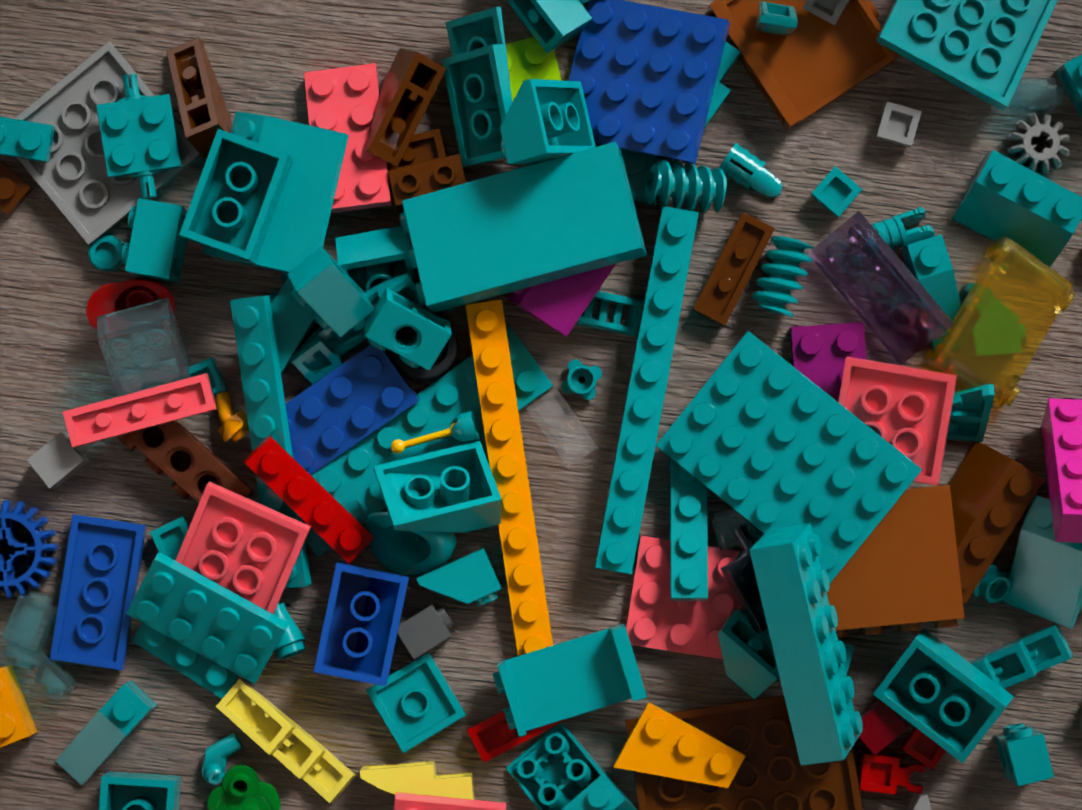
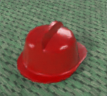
M135 277L128 281L103 285L94 291L87 302L86 315L90 325L97 332L106 336L121 337L150 334L163 330L171 323L175 316L176 305L172 294L165 286L149 278Z

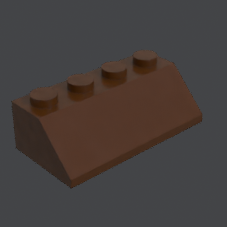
M980 442L973 443L947 484L950 485L963 604L967 603L1045 481V479L1020 463Z

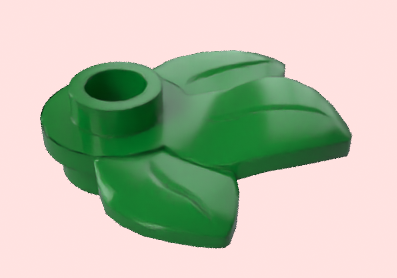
M245 765L233 766L227 770L222 784L211 791L207 800L208 810H281L280 798L275 788L271 784L259 781L257 773ZM242 780L246 782L247 787L239 789L235 787L234 783Z

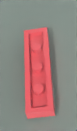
M205 373L63 411L71 446L75 448L217 410L208 374Z

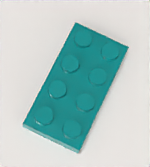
M160 552L154 558L126 613L256 684L289 624L285 620Z

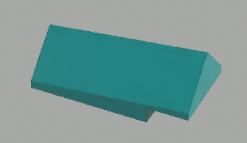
M500 6L445 22L452 56L442 59L443 67L446 68L444 73L462 167L507 159L501 150L500 141L502 136L500 126L512 104Z

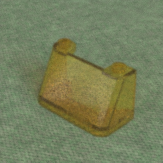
M1006 236L992 240L984 254L990 260V263L981 265L979 269L981 273L946 333H942L939 337V340L944 342V344L940 342L934 351L929 349L920 364L930 371L957 375L956 387L961 390L994 384L993 409H999L1004 404L1010 406L1020 390L1016 386L1059 311L1064 312L1075 296V293L1071 291L1073 285L1071 282Z

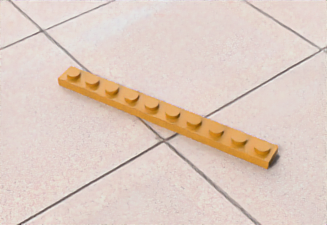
M502 299L466 304L465 308L488 462L502 499L501 524H498L517 656L552 646L553 640Z

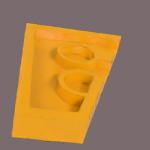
M648 701L613 767L729 788L746 755Z

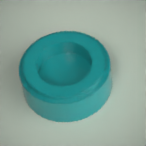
M101 236L89 246L88 257L91 264L103 272L118 270L123 265L121 263V255L124 244L114 236Z

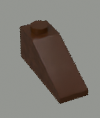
M198 37L166 52L185 137L205 159L208 157L217 130L220 129L231 133L232 121L204 45Z
M399 49L383 81L365 147L366 151L398 167L446 70L445 67L416 51Z

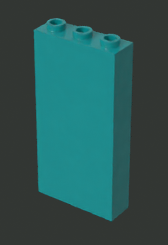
M616 142L402 200L404 212L400 213V221L405 235L410 234L413 246L408 248V256L412 268L418 269L421 282L416 283L418 298L421 304H426L434 313L647 255L622 153Z

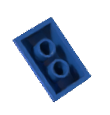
M337 561L314 672L386 686L409 577Z

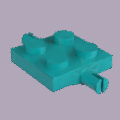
M130 74L132 89H130L128 75H123L121 78L123 80L125 97L117 102L96 105L108 178L125 176L139 178L141 198L148 199L147 184L150 197L155 198L157 195L153 176L164 170L182 168L170 95L164 94L151 97L140 95L137 74Z

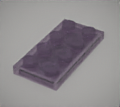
M860 211L856 212L819 243L815 249L808 253L815 264L900 365L954 324Z

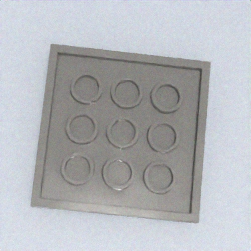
M110 41L14 118L53 125L55 127L49 163L18 158V160L88 245H92L98 238L106 235L129 216L131 206H137L138 198L142 197L139 178L125 176L109 179L107 174L96 105L117 102L124 98L125 92L121 77L128 75L130 89H132L130 74H137ZM137 74L140 95L155 96ZM175 119L174 123L182 168L164 170L153 176L156 193L201 157V154L186 139L184 130ZM147 184L146 187H147V193H148V199H149V198H151V197H150V193H149V187H148V184Z

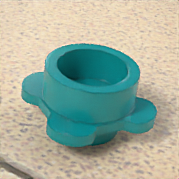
M577 359L570 361L567 366L569 370L567 379L561 384L563 392L566 394L576 393L582 395L584 400L593 399L596 396L595 386L597 380L602 377V370L596 365L592 367L583 365ZM583 376L585 382L579 383L578 378Z
M990 565L973 594L976 597H985V600L989 603L1002 601L1011 589L1010 573L1007 571L1000 572L995 565Z

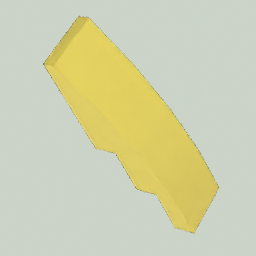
M238 679L216 705L225 716L266 753L277 758L296 777L303 779L329 803H333L355 778L356 774L242 679Z

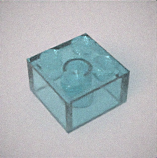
M169 298L97 317V340L118 397L190 378V359Z

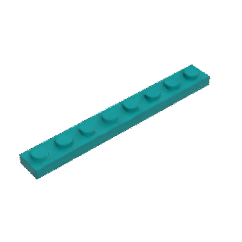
M270 295L230 300L252 452L269 435L293 457ZM256 475L260 504L303 523L302 519ZM306 542L302 547L285 588L306 587L312 584Z

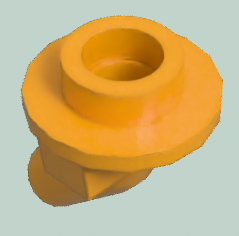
M221 392L215 396L218 415L223 424L217 431L223 437L224 442L231 438L236 443L249 431L247 415L241 409L233 414L230 395L226 392Z

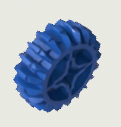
M3 500L1 504L0 548L2 545H7L5 541L7 539L8 544L11 546L24 547V550L9 554L11 559H9L8 553L0 551V571L3 572V578L0 577V594L4 588L6 599L14 598L16 589L21 596L28 595L27 583L32 588L39 589L41 582L37 575L45 579L51 576L50 571L43 567L44 564L56 565L57 559L47 556L48 551L58 550V544H48L47 538L55 536L56 532L54 529L47 531L42 529L48 524L49 519L42 517L35 521L34 519L39 511L36 507H31L24 514L26 506L25 502L22 501L16 503L14 510L10 500ZM13 520L20 522L30 531L35 543L24 542L18 537L17 527H13ZM25 554H35L34 561L27 572L15 579V570H18V563L21 557Z

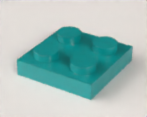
M430 652L425 653L389 675L386 686L374 684L366 689L367 694L403 753L466 716L465 710Z

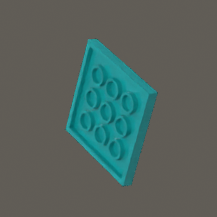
M895 0L876 42L1003 111L1008 107L1058 0Z

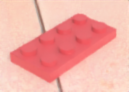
M376 63L304 72L309 125L349 135L331 213L391 206L392 197L388 162L365 150L380 96Z

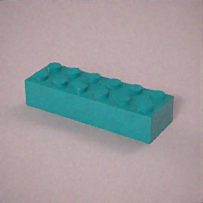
M811 523L771 529L749 551L800 765L841 761L846 758L862 733L863 724L860 713L854 711L852 698H854V684L852 678L846 676L843 664L846 662L845 646L842 641H838L835 627L838 625L837 612L834 605L829 604L827 596L830 587L829 577L826 570H821L818 557L821 555L820 539L817 534H813Z

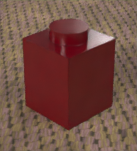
M876 698L860 712L863 730L858 738L876 756L906 730L908 725L902 720V716Z

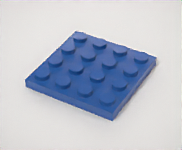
M624 0L588 1L586 11L592 19L580 32L568 81H581L595 145L601 146L616 142L620 150L695 165L730 22L723 18Z

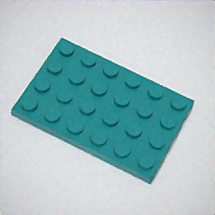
M749 331L746 332L656 444L659 449L763 533L771 529L811 523L813 534H817L820 539L821 555L818 557L821 570L825 569L828 574L829 584L923 470Z

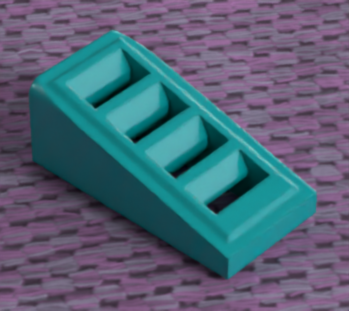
M764 1L759 2L755 22L756 30L790 35L796 29L798 20L794 6Z
M598 291L575 325L636 337L638 335L644 301ZM599 300L597 318L591 319L594 301ZM609 303H614L612 320L609 323L606 322ZM624 305L629 306L626 326L620 325Z

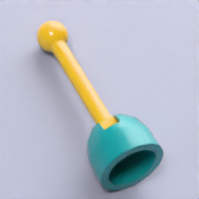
M472 411L459 414L454 417L449 429L406 441L396 439L391 443V450L396 454H400L405 448L451 435L461 442L479 439V431Z

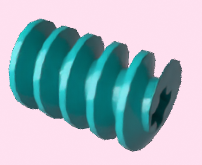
M659 159L648 171L645 183V201L647 204H652L656 195H658L659 205L666 206L670 197H672L673 207L679 209L685 199L686 209L689 211L694 210L699 201V209L702 213H706L712 203L714 211L718 213L725 200L727 189L726 176L723 170L719 168L710 170L702 165L696 168L695 165L688 163L683 166L682 163L677 161L669 164L667 160Z
M773 236L770 243L778 250H768L766 257L774 264H762L761 270L769 277L757 279L756 284L764 291L753 292L752 298L760 304L757 306L761 309L793 318L794 314L786 308V304H798L799 300L791 295L790 292L791 290L803 289V286L795 278L807 276L808 272L800 267V263L812 262V258L804 251L805 249H815V247L793 238Z

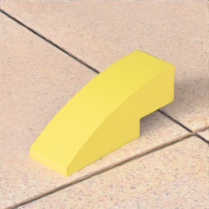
M435 761L364 766L360 769L361 779L396 795V792L475 800L472 772L436 775Z

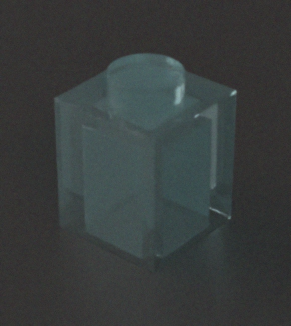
M34 591L31 592L30 596H18L2 638L35 651L44 649L57 616L58 607L51 605L52 598Z

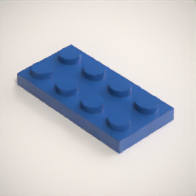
M369 345L285 403L293 458L310 475L420 400L386 351Z
M72 514L50 653L51 660L124 670L132 617L126 613L137 592L147 525Z

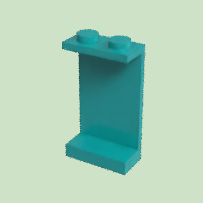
M624 623L497 663L499 671L493 673L498 693H506L510 707L503 708L509 729L517 728L519 737L526 735L528 730L632 699L634 702L647 698Z

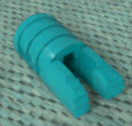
M735 143L719 167L727 177L734 179L736 183L741 184L745 189L748 190L751 186L761 194L764 193L766 196H769V198L778 197V194H781V190H783L781 180L764 168L766 163L763 160H759L754 154L749 153L748 150L740 147L737 143ZM731 159H734L735 161L743 165L745 168L753 172V174L747 172L745 169L731 161Z
M919 207L892 216L890 219L887 218L881 222L863 226L862 235L870 256L873 258L878 256V254H884L890 250L893 251L899 247L903 248L908 244L933 237L935 233L930 225L905 231V227L916 224L926 218L924 208Z

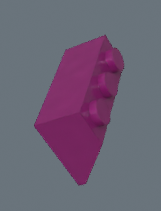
M616 264L509 292L503 296L534 319L567 337Z

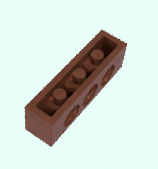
M177 420L154 426L159 427L164 433L163 443L156 448L150 446L147 441V434L153 427L117 436V439L131 451L138 448L147 456L144 463L155 473L161 475L165 472L174 480L171 487L186 500L192 496L197 502H200L203 495L201 482L208 475L214 476L218 480L219 486L248 499L256 491ZM181 451H186L191 457V466L184 472L178 471L174 465V458Z

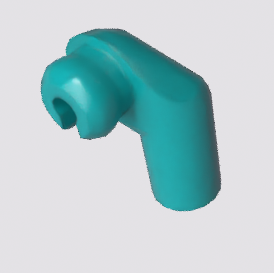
M235 732L205 750L201 773L208 784L218 785L223 781L227 757L243 748Z

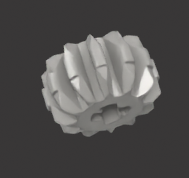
M1030 114L1027 123L1022 120L1015 123L1019 133L1011 132L1008 134L1007 139L1017 145L1008 148L1007 153L1008 155L1018 153L1020 158L1015 160V162L1021 165L1026 162V167L1032 171H1035L1037 167L1039 173L1044 176L1049 173V165L1054 169L1062 166L1059 157L1068 156L1069 150L1060 146V144L1069 141L1070 136L1068 134L1058 135L1057 131L1063 127V123L1060 121L1052 127L1049 126L1051 115L1045 114L1039 122L1036 114ZM1037 137L1043 140L1041 145H1046V148L1040 152L1033 149L1036 145H1031V141Z

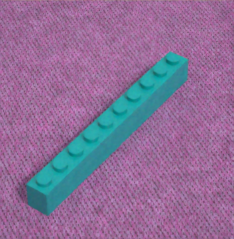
M662 206L595 568L632 574L699 212Z

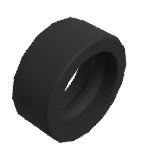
M451 325L452 335L446 343L445 352L430 370L421 366L419 368L411 367L400 359L399 354L390 350L391 359L400 371L411 378L420 380L438 378L450 370L457 359L459 343L456 331ZM402 327L396 333L404 337L411 327Z

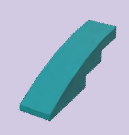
M1055 623L969 661V663L1005 689L1036 676L1040 671L1071 659L1073 654L1059 625Z

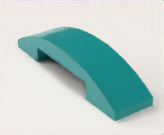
M408 273L384 281L365 292L373 308L386 288L420 306L425 305L420 303L416 282ZM369 315L342 337H339L331 327L324 330L319 326L291 357V362L314 384L342 365L340 357L367 338L365 337L364 324Z

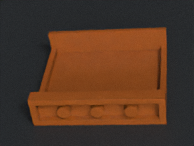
M716 0L709 5L707 12L712 17L727 19L730 22L726 41L740 51L739 61L785 130L788 131L895 61L899 56L898 53L876 42L882 27L877 21V18L880 17L879 13L870 0H849L835 26L803 9L807 0ZM764 1L794 6L798 20L796 29L790 35L756 30L755 22L759 2Z
M950 485L907 489L829 584L830 587L827 592L829 604L834 605L838 617V625L835 627L837 638L847 637V629L861 628V635L884 633L883 626L898 625V632L921 630L920 622L935 621L936 628L958 626L957 619L965 618Z

